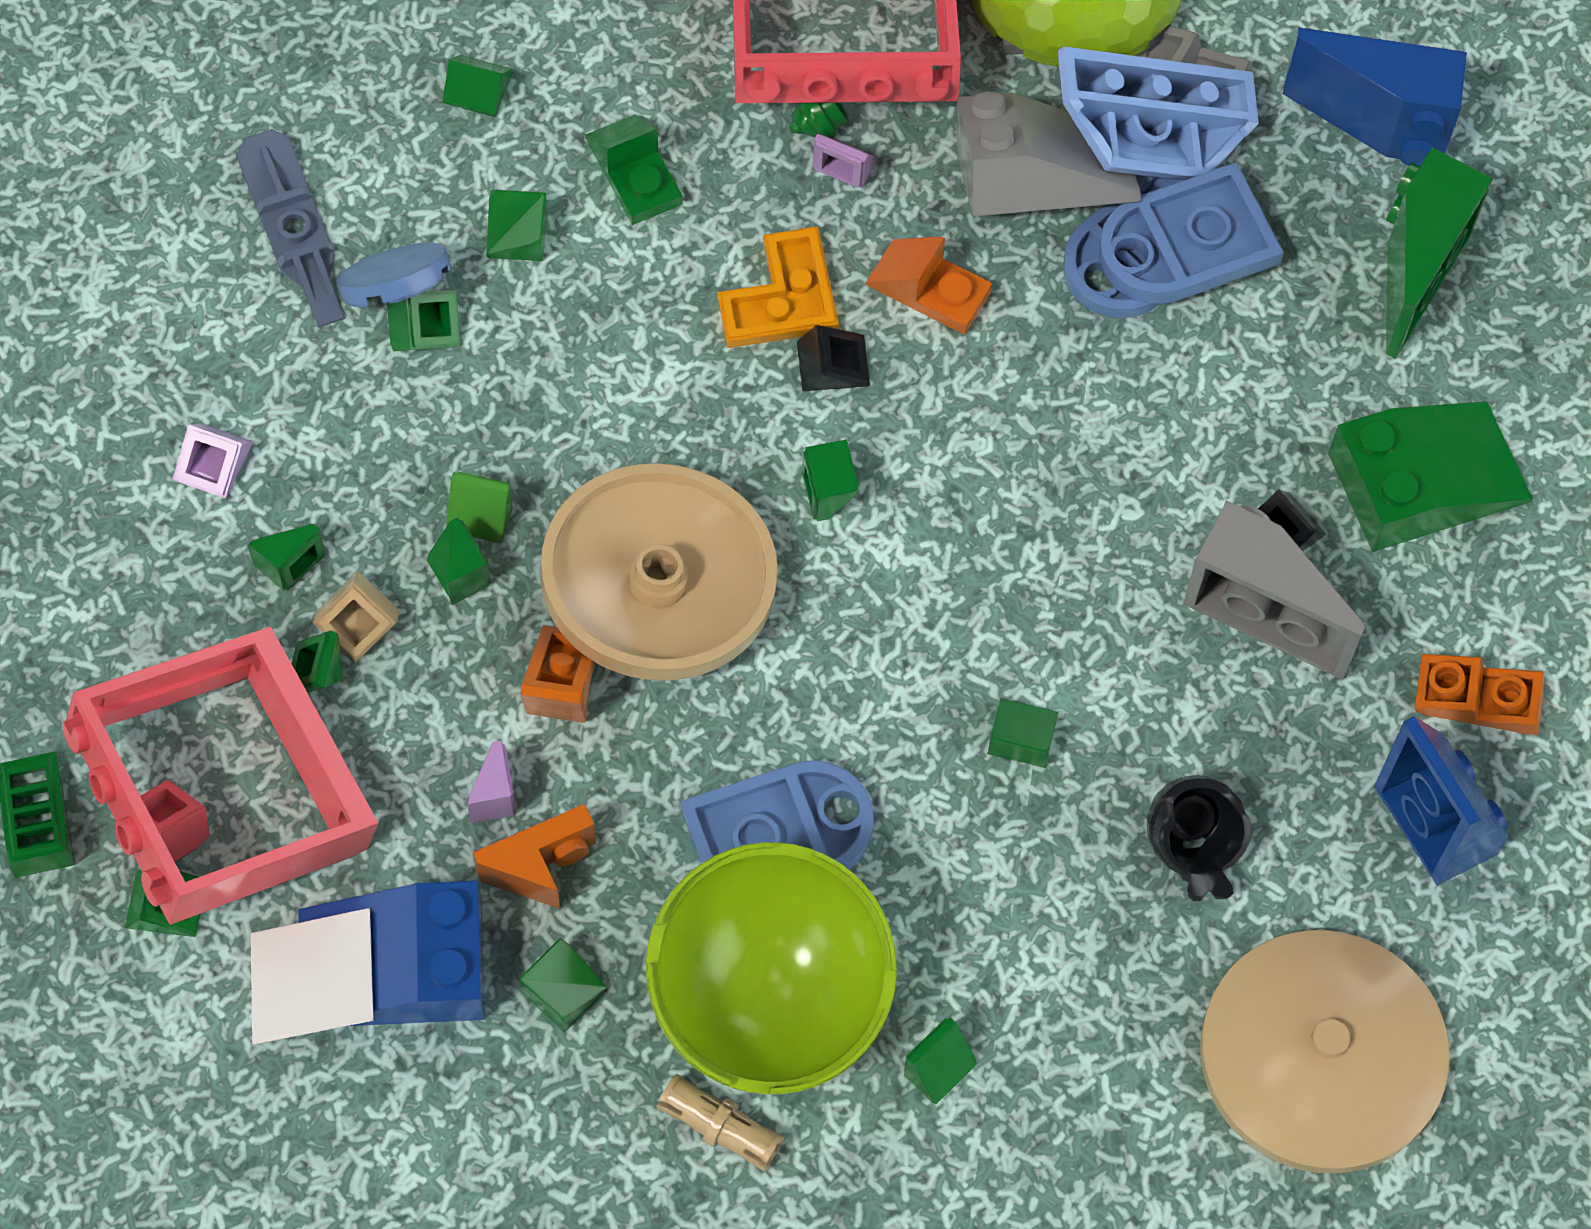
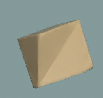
M357 570L317 610L312 623L323 633L330 630L338 633L340 649L356 663L396 624L400 611Z

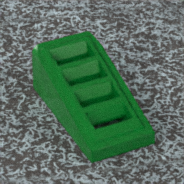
M56 752L0 763V806L9 867L15 878L76 865ZM45 770L46 780L15 787L12 785L11 777ZM48 792V800L16 806L15 799ZM51 812L52 819L19 826L18 819ZM50 832L54 833V839L22 845L23 838Z

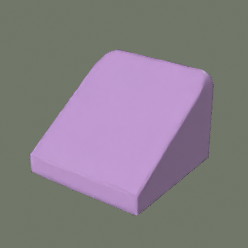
M817 134L814 139L813 149L814 170L857 188H860V186L864 187L878 160V156L833 137Z
M202 423L188 425L172 480L227 498L253 441Z
M502 741L492 742L467 803L471 823L514 816V813L517 812L506 746L502 744Z

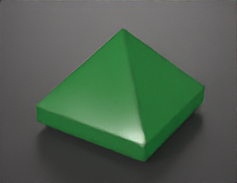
M330 630L299 641L296 644L291 664L307 693L342 681L343 669L338 633Z

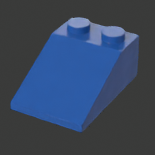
M1299 27L1282 94L1385 157L1400 159L1407 166L1411 162L1421 166L1432 147L1446 153L1461 110L1467 52Z
M1413 716L1403 722L1374 787L1438 886L1498 855L1509 835L1506 832L1507 822L1503 812L1493 800L1485 799L1474 782V769L1467 756L1461 750L1457 749L1454 751L1444 734Z
M478 881L415 883L298 909V923L370 908L373 1021L350 1026L485 1020L482 900Z

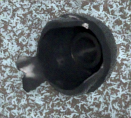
M1190 775L1174 779L1167 783L1153 798L1146 818L1147 836L1152 849L1169 869L1178 873L1183 881L1188 882L1187 892L1192 901H1201L1208 892L1215 899H1228L1234 894L1233 886L1223 871L1234 866L1246 852L1252 833L1250 818L1246 814L1239 797L1226 784L1209 776ZM1202 837L1205 838V842L1201 847L1189 849L1183 847V840L1194 841Z

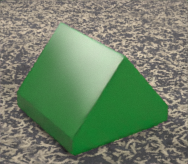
M464 55L449 59L442 101L444 104L496 117L513 69Z

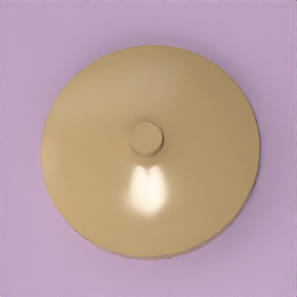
M659 463L638 464L614 469L588 481L573 492L560 506L549 524L543 542L540 566L541 589L548 612L556 627L578 651L597 664L614 672L630 677L658 681L686 679L706 674L720 668L740 655L755 640L769 617L778 575L776 551L768 528L753 506L729 485L706 473L688 467Z
M1308 930L1285 934L1262 943L1242 956L1224 975L1214 991L1206 1010L1200 1040L1201 1063L1207 1088L1213 1102L1229 1126L1246 1143L1270 1159L1289 1167L1315 1173L1335 1174L1366 1169L1388 1160L1405 1149L1419 1136L1435 1113L1445 1091L1449 1073L1450 1055L1446 1026L1433 995L1421 978L1403 960L1384 947L1359 936L1331 930Z

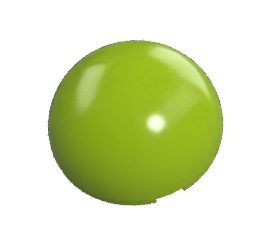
M761 842L735 847L709 858L689 872L675 886L658 912L651 930L646 955V981L650 1002L656 1019L672 1046L690 1065L714 1081L733 1089L757 1094H787L810 1089L833 1079L852 1066L868 1050L881 1031L892 1005L897 977L896 952L890 926L879 903L866 885L853 872L829 856L810 848L780 842Z

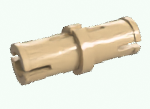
M676 1074L668 1083L659 1099L661 1101L657 1104L658 1110L680 1120L702 1134V1141L711 1147L719 1144L746 1159V1161L755 1165L763 1172L767 1170L784 1141V1136L780 1133H776L766 1126L764 1127L738 1110V1103L729 1098L722 1101L696 1087V1085L679 1074Z

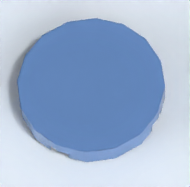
M432 242L416 243L392 248L369 256L344 270L336 282L341 297L347 305L365 308L369 305L367 297L380 295L383 303H395L416 296L439 284V281L444 278L442 273H449L452 266L446 248L442 244Z

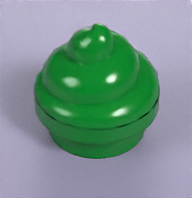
M841 102L798 103L799 106L793 110V122L789 128L796 134L806 133L811 137L822 134L834 137L840 133L838 127L849 122V119Z

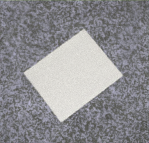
M370 908L251 933L252 1045L373 1021Z

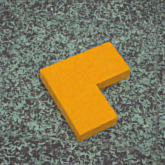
M818 226L764 234L763 246L771 284L717 292V301L727 349L799 338L816 325L839 329Z

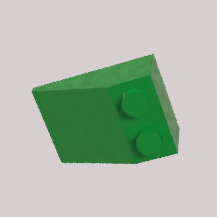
M1433 147L1421 166L1411 162L1396 189V193L1399 196L1395 200L1386 219L1387 222L1394 225L1387 245L1386 354L1394 359L1398 357L1473 233L1493 180L1492 177Z
M1487 401L1390 408L1345 422L1337 426L1328 452L1372 552L1524 505L1533 500Z

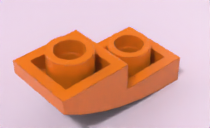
M1422 654L1415 710L1417 713L1523 734L1539 735L1545 688L1544 672L1484 668L1481 657Z

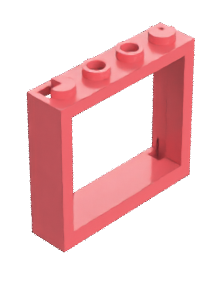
M733 0L735 103L957 101V97H959L961 53L956 0H934L938 52L751 53L750 0ZM932 66H939V69H932ZM751 67H763V71H751Z
M271 626L73 692L67 718L66 721H63V732L67 744L75 754H82L89 768V783L95 798L100 804L107 803L116 820L115 832L122 850L127 855H134L143 872L141 880L147 899L153 906L161 907L170 925L351 858L368 849L378 826V821ZM248 678L329 829L185 882L104 727Z

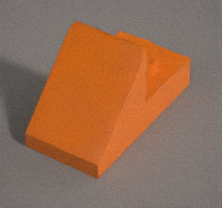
M944 237L893 239L866 281V285L965 335L992 292L993 283L943 259Z
M542 626L522 682L521 697L526 713L529 715L585 723L589 684L596 662L578 651L557 627Z
M582 804L472 852L476 873L483 883L561 909L558 889L546 865L555 862L556 866L564 867L584 858L589 853L588 847L596 844L595 824L585 804Z

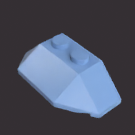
M1064 46L1058 50L1063 105L1105 171L1186 180L1214 170L1241 140L1259 124L1254 77L1251 71Z

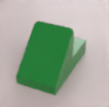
M634 114L585 134V139L631 225L683 205L682 194L659 153L658 131L655 126Z

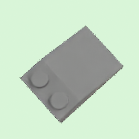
M986 91L975 96L957 97V153L973 216L1140 202L1141 192L1135 174L1105 171L1068 111L1013 92L997 93Z
M1226 500L1196 558L1183 605L1343 680L1366 625L1280 525L1272 522L1264 512L1255 507L1247 505L1238 506Z

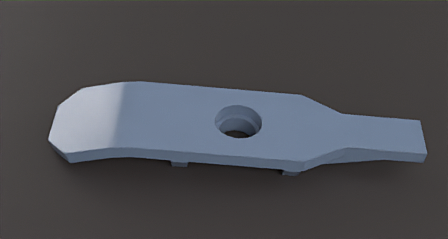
M273 129L244 138L236 157L281 272L303 288L318 328L344 320V314L330 281L335 253L302 173L290 138ZM297 219L305 224L304 228L298 233H288L284 230L285 224L290 220Z

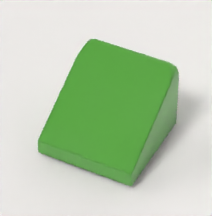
M458 471L457 473L453 472L450 482L446 525L458 517L459 520H463L473 537L501 543L504 539L513 508L510 485L507 482Z

